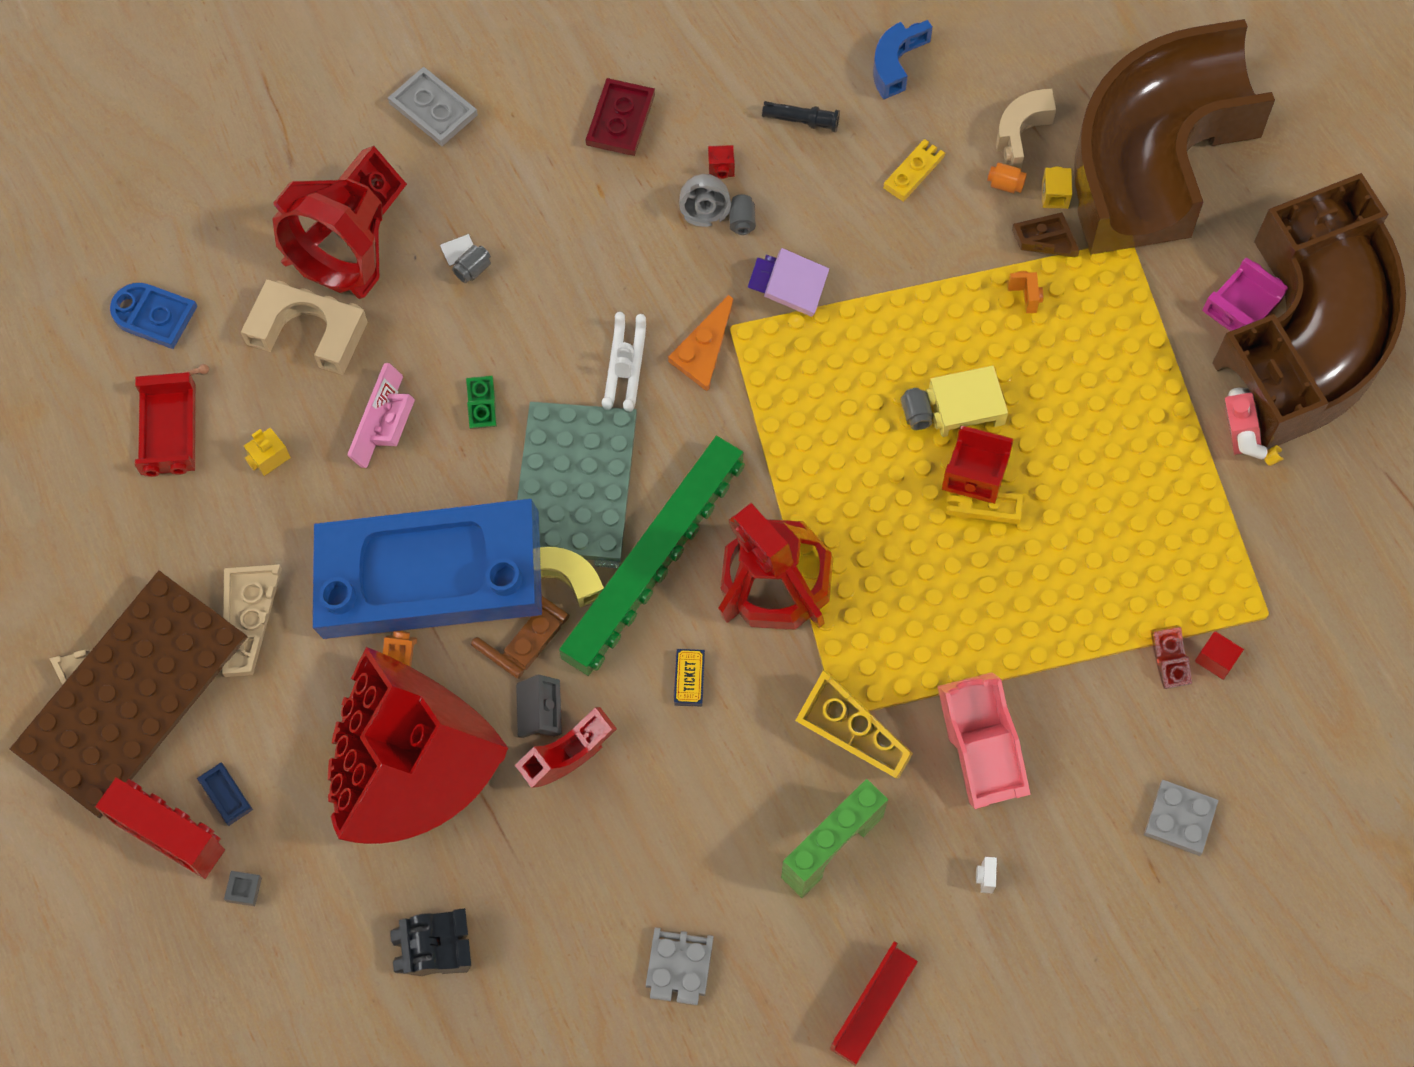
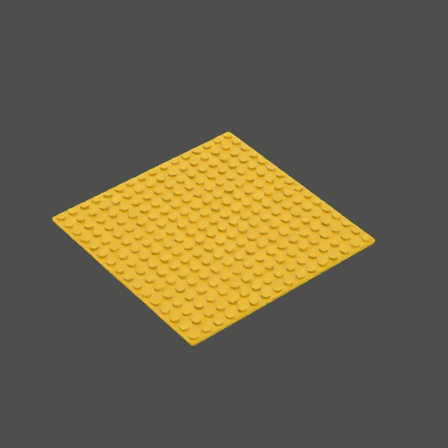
M1135 247L1090 255L1087 248L1079 250L1078 257L1054 255L818 306L812 317L795 311L731 326L732 341L782 520L803 521L832 552L833 569L830 602L820 609L825 624L818 628L810 619L823 670L827 671L869 712L939 696L938 686L992 672L1003 681L1261 621L1268 617V608ZM1018 271L1037 272L1038 287H1043L1044 295L1043 303H1039L1037 313H1026L1023 290L1008 291L1007 285L1011 273ZM994 366L1008 411L1005 425L994 427L993 421L966 427L1002 435L1014 440L999 492L1023 495L1019 524L953 516L945 513L947 506H954L947 504V497L954 495H950L947 491L942 490V484L960 428L951 429L948 432V436L942 437L940 429L935 428L932 418V424L922 430L911 429V426L907 424L900 400L907 390L919 388L926 391V389H929L931 378ZM930 405L932 413H935L933 405ZM801 543L799 564L796 566L809 589L812 590L819 575V556L815 546Z

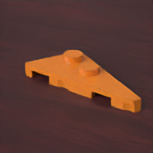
M729 295L668 356L669 363L706 391L710 389L711 378L717 364L718 353L721 350L726 325L731 314L733 298Z

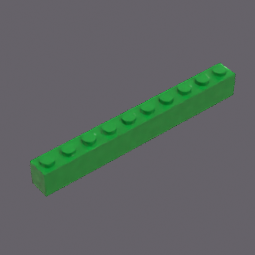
M717 435L560 647V657L563 661L588 677L593 670H599L605 660L604 655L609 648L613 649L618 644L623 628L625 626L629 627L634 622L637 616L636 610L641 604L645 605L653 594L652 588L657 582L661 583L665 579L670 563L672 561L676 562L681 557L686 541L688 539L692 540L696 536L700 528L698 526L703 518H709L715 508V501L718 497L723 498L730 487L729 482L734 476L738 477L743 471L745 463H743L744 452Z

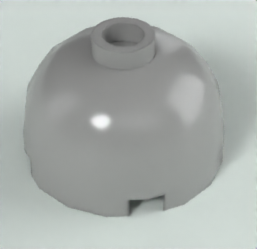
M700 174L687 180L681 188L679 196V208L685 220L695 226L708 227L712 226L711 222L718 219L721 222L730 212L731 199L727 186L718 177L711 174Z

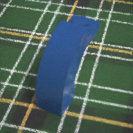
M928 20L914 23L907 29L902 22H899L889 28L880 38L875 50L873 78L883 100L906 91L908 75L899 63V58L906 52L931 41L933 27Z

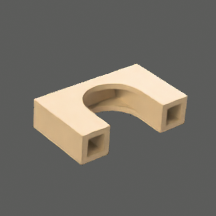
M266 279L241 330L246 345L271 352L281 329L289 320L300 315H314L327 323L326 331L314 354L318 367L344 375L368 323L364 309L353 303L345 304L338 302L331 296L322 297L305 288L296 289L290 287L283 281L274 282Z

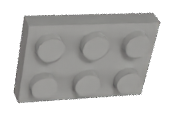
M425 67L421 68L388 97L390 105L441 146L445 145L478 115L475 107Z

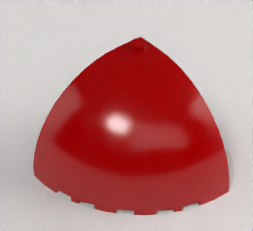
M366 647L351 677L355 684L350 697H344L341 704L343 705L341 710L342 722H336L332 738V744H336L335 758L329 759L328 780L331 781L328 802L334 804L335 812L332 813L331 820L337 837L340 840L353 843L383 844L409 839L442 825L466 808L478 796L495 773L499 764L504 761L509 748L495 729L476 710L450 690L414 668Z

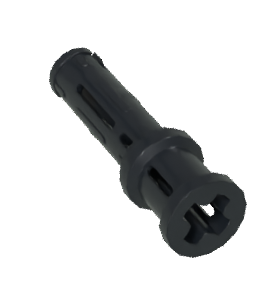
M764 101L762 117L808 124L811 129L821 127L831 129L832 132L836 133L839 125L840 110L832 112L820 110L818 106L809 109Z

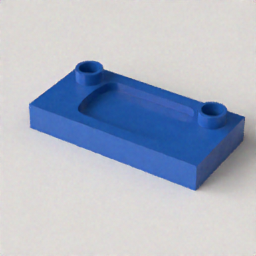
M532 499L314 524L313 629L323 639L542 615L539 511Z

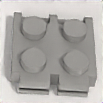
M655 927L646 979V987L651 988L650 998L671 1001L672 992L674 991L678 992V1003L698 1005L699 995L705 996L714 936L708 935L705 938L687 935L685 931H681V934L661 931V928ZM686 941L697 942V943H693V944H692V943H686Z

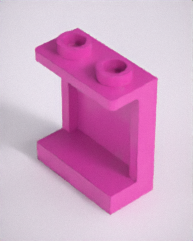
M1246 257L1227 282L1217 292L1214 291L1207 298L1202 311L1226 329L1232 331L1267 317L1283 300L1288 287L1282 280L1266 272L1260 264Z

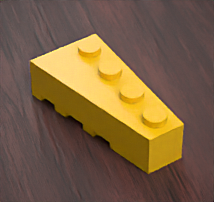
M822 671L795 721L894 778H900L913 753L827 671Z

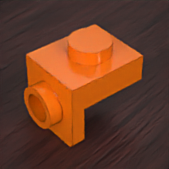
M1018 271L1011 273L1007 285L1008 291L1023 290L1026 313H1037L1039 303H1043L1044 297L1043 287H1038L1037 272Z

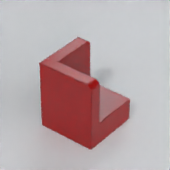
M1215 631L1195 659V662L1224 680L1244 649Z

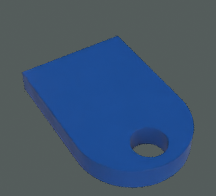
M132 283L122 287L113 296L110 312L116 325L123 331L174 349L198 306L193 300L146 283ZM124 300L133 301L127 308L120 307Z

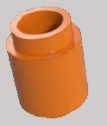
M998 162L996 167L991 166L987 181L991 182L992 188L1013 194L1015 192L1021 193L1027 173L1022 172L1021 168Z

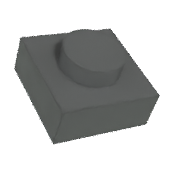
M231 871L224 900L229 903L255 906L262 877L256 874Z

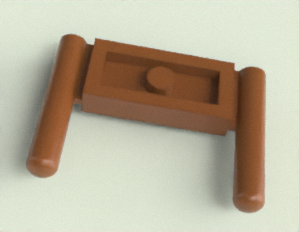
M542 596V615L532 616L504 649L503 654L479 637L473 638L471 646L516 679H519L561 629L562 624L568 620L570 615Z

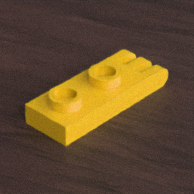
M924 139L884 182L883 188L904 202L941 162L946 153L940 150L933 156L937 151V147L931 145L926 151L925 149L928 147L929 141Z
M948 492V494L954 495L947 497V504L954 505L946 507L945 513L948 515L1013 524L1020 523L1023 495L999 492L996 503L993 504Z

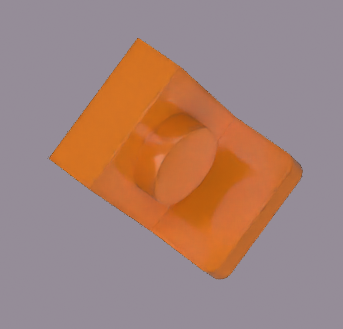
M393 631V635L390 634L384 637L383 654L411 667L413 648L417 644V638L410 637V632Z

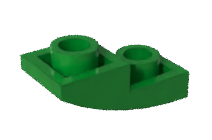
M493 376L466 378L469 428L497 427Z

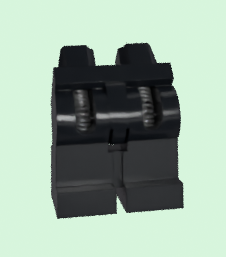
M465 908L454 909L452 912L419 914L409 919L405 918L399 920V927L390 931L391 942L394 946L401 947L402 956L395 957L393 960L395 973L426 976L435 973H467L472 966L469 939H466L468 928Z

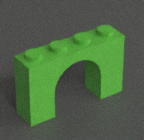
M866 779L783 860L781 878L803 898L823 878L824 869L836 853L857 833L864 837L884 817L888 798Z

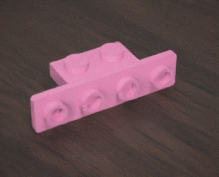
M384 363L348 451V457L361 468H367L376 445L397 446L415 401L409 394H388V403H384V405L376 409L372 406L384 378L398 391L403 376L390 363Z

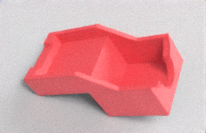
M992 672L938 686L948 738L958 749L969 804L974 809H978L1004 800L1031 795L1020 741L1007 708L1001 678Z

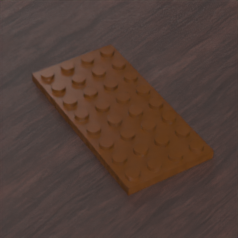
M158 570L9 750L95 816L101 818L103 814L95 806L114 779L117 777L126 782L127 779L132 780L248 637Z

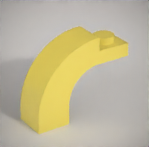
M540 547L541 579L556 578L565 582L572 589L579 607L593 603L604 587L592 565L583 557L570 550L558 547Z

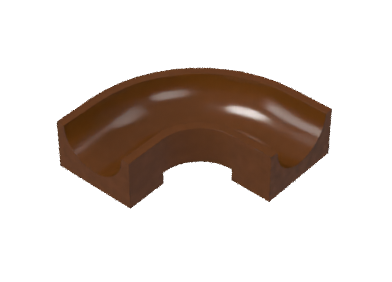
M1245 19L1192 27L1157 37L1123 57L1100 81L1086 108L1074 164L1075 187L1079 200L1077 214L1090 255L1192 238L1203 205V199L1187 151L1198 142L1210 138L1212 146L1262 137L1275 98L1272 92L1255 94L1250 84L1245 60V38L1248 28Z
M1362 173L1270 208L1254 240L1275 277L1282 280L1288 287L1285 294L1286 312L1278 318L1275 314L1227 332L1213 360V365L1217 372L1225 368L1234 370L1245 382L1250 392L1253 393L1261 422V445L1265 446L1267 450L1315 431L1349 410L1372 385L1393 351L1401 332L1406 306L1405 275L1401 258L1394 240L1384 224L1389 214Z

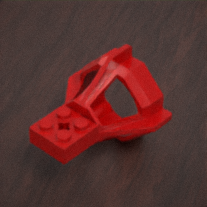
M375 146L363 149L338 180L292 181L273 202L278 210L272 218L276 247L284 255L281 263L285 267L293 265L303 277L338 293L351 290L358 299L365 298L380 278V222L383 219L384 213L407 185ZM299 216L314 219L316 222L305 232L300 223ZM334 231L351 248L357 258V263L337 259L323 251L318 245Z
M752 503L748 504L729 519L731 529L737 537L725 546L720 587L724 599L718 607L722 618L728 623L740 614L750 627L796 630L810 618L818 628L822 627L825 622L820 609L830 602L833 569L832 552L803 521L766 519ZM801 543L815 546L819 556V575L812 590L809 589L796 566L799 564ZM739 552L738 561L740 564L734 582H732L730 568L736 554ZM756 578L781 579L795 604L781 609H766L749 603L747 598Z

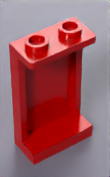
M190 372L136 376L135 387L139 392L138 459H135V467L140 475L147 477H156L164 473L182 475L187 471H195L196 384Z

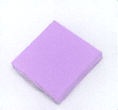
M781 248L764 297L812 317L815 314L829 268Z

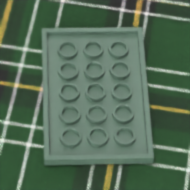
M530 402L517 500L532 499L539 511L540 547L564 548L577 553L585 560L621 562L637 409L626 412L624 408L605 410L603 407Z

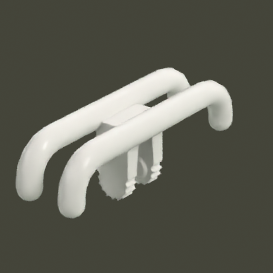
M617 312L614 316V336L602 407L605 410H610L613 407L618 377L628 378L623 408L626 412H631L635 407L646 334V317L644 314L636 316L635 337L632 346L629 343L623 342L625 315L623 312Z

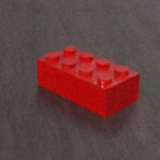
M116 777L95 808L114 825L203 879H206L225 851L219 843L221 838L214 834L215 831L202 822H199L197 825L190 819L188 814L176 807L173 810L159 796L153 793L148 795L134 781L127 779L126 782H123Z

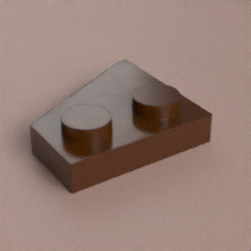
M1063 212L1013 224L1012 231L1020 250L1068 257H1078L1079 248Z

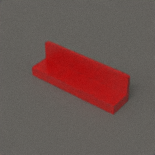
M895 941L892 943L830 1047V1050L855 1066L918 963L917 960L896 948L898 943Z

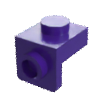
M766 255L765 259L757 257L748 288L765 293L777 259L776 257Z

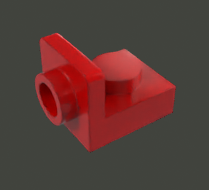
M708 146L709 174L719 179L735 177L734 146Z

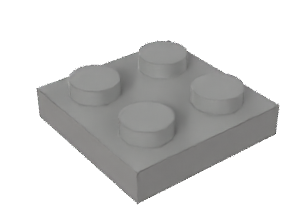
M1162 780L1144 836L1200 856L1203 852L1219 800Z

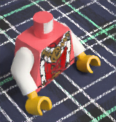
M1233 388L1230 390L1228 397H1225V411L1234 455L1243 453L1258 459H1264L1269 466L1284 460L1278 454L1282 451L1278 445L1268 450L1265 446L1261 445L1260 428L1253 393L1248 388Z

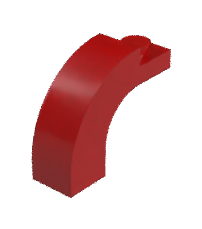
M595 707L566 735L548 745L534 746L515 766L531 788L550 784L571 773L603 748L601 744L617 728L601 707Z

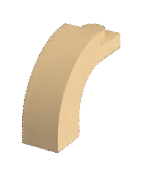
M1052 89L1035 90L1023 94L1015 99L1004 111L997 134L996 150L1004 151V160L1009 162L1010 166L1022 168L1024 153L1020 134L1033 126L1053 124L1056 106Z

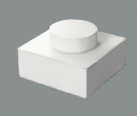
M985 857L981 866L977 865L976 883L981 884V893L992 894L996 888L997 858Z

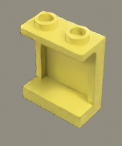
M994 366L930 379L929 389H926L929 403L933 405L935 412L933 413L934 426L936 429H940L942 437L948 436L949 430L960 428V426H970L993 421L994 427L1005 425L1008 411Z

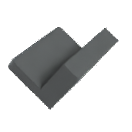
M538 674L517 683L518 737L525 738L535 733L553 737L562 734L560 680Z

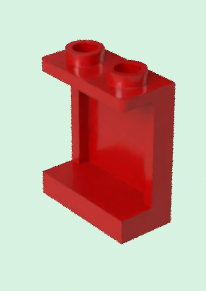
M960 426L950 463L947 464L942 490L995 504L1014 440L1002 435Z

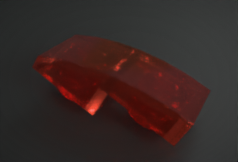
M1175 625L1150 630L1163 688L1168 689L1192 684L1189 656L1185 655L1181 627Z

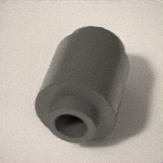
M744 194L736 195L732 198L729 212L730 229L738 235H747L756 227L755 203L750 196Z
M472 245L455 261L452 271L463 283H467L469 280L473 281L491 265L489 260L491 256L483 246L477 247Z
M919 388L907 390L900 399L907 424L913 430H922L932 424L933 413L927 392Z

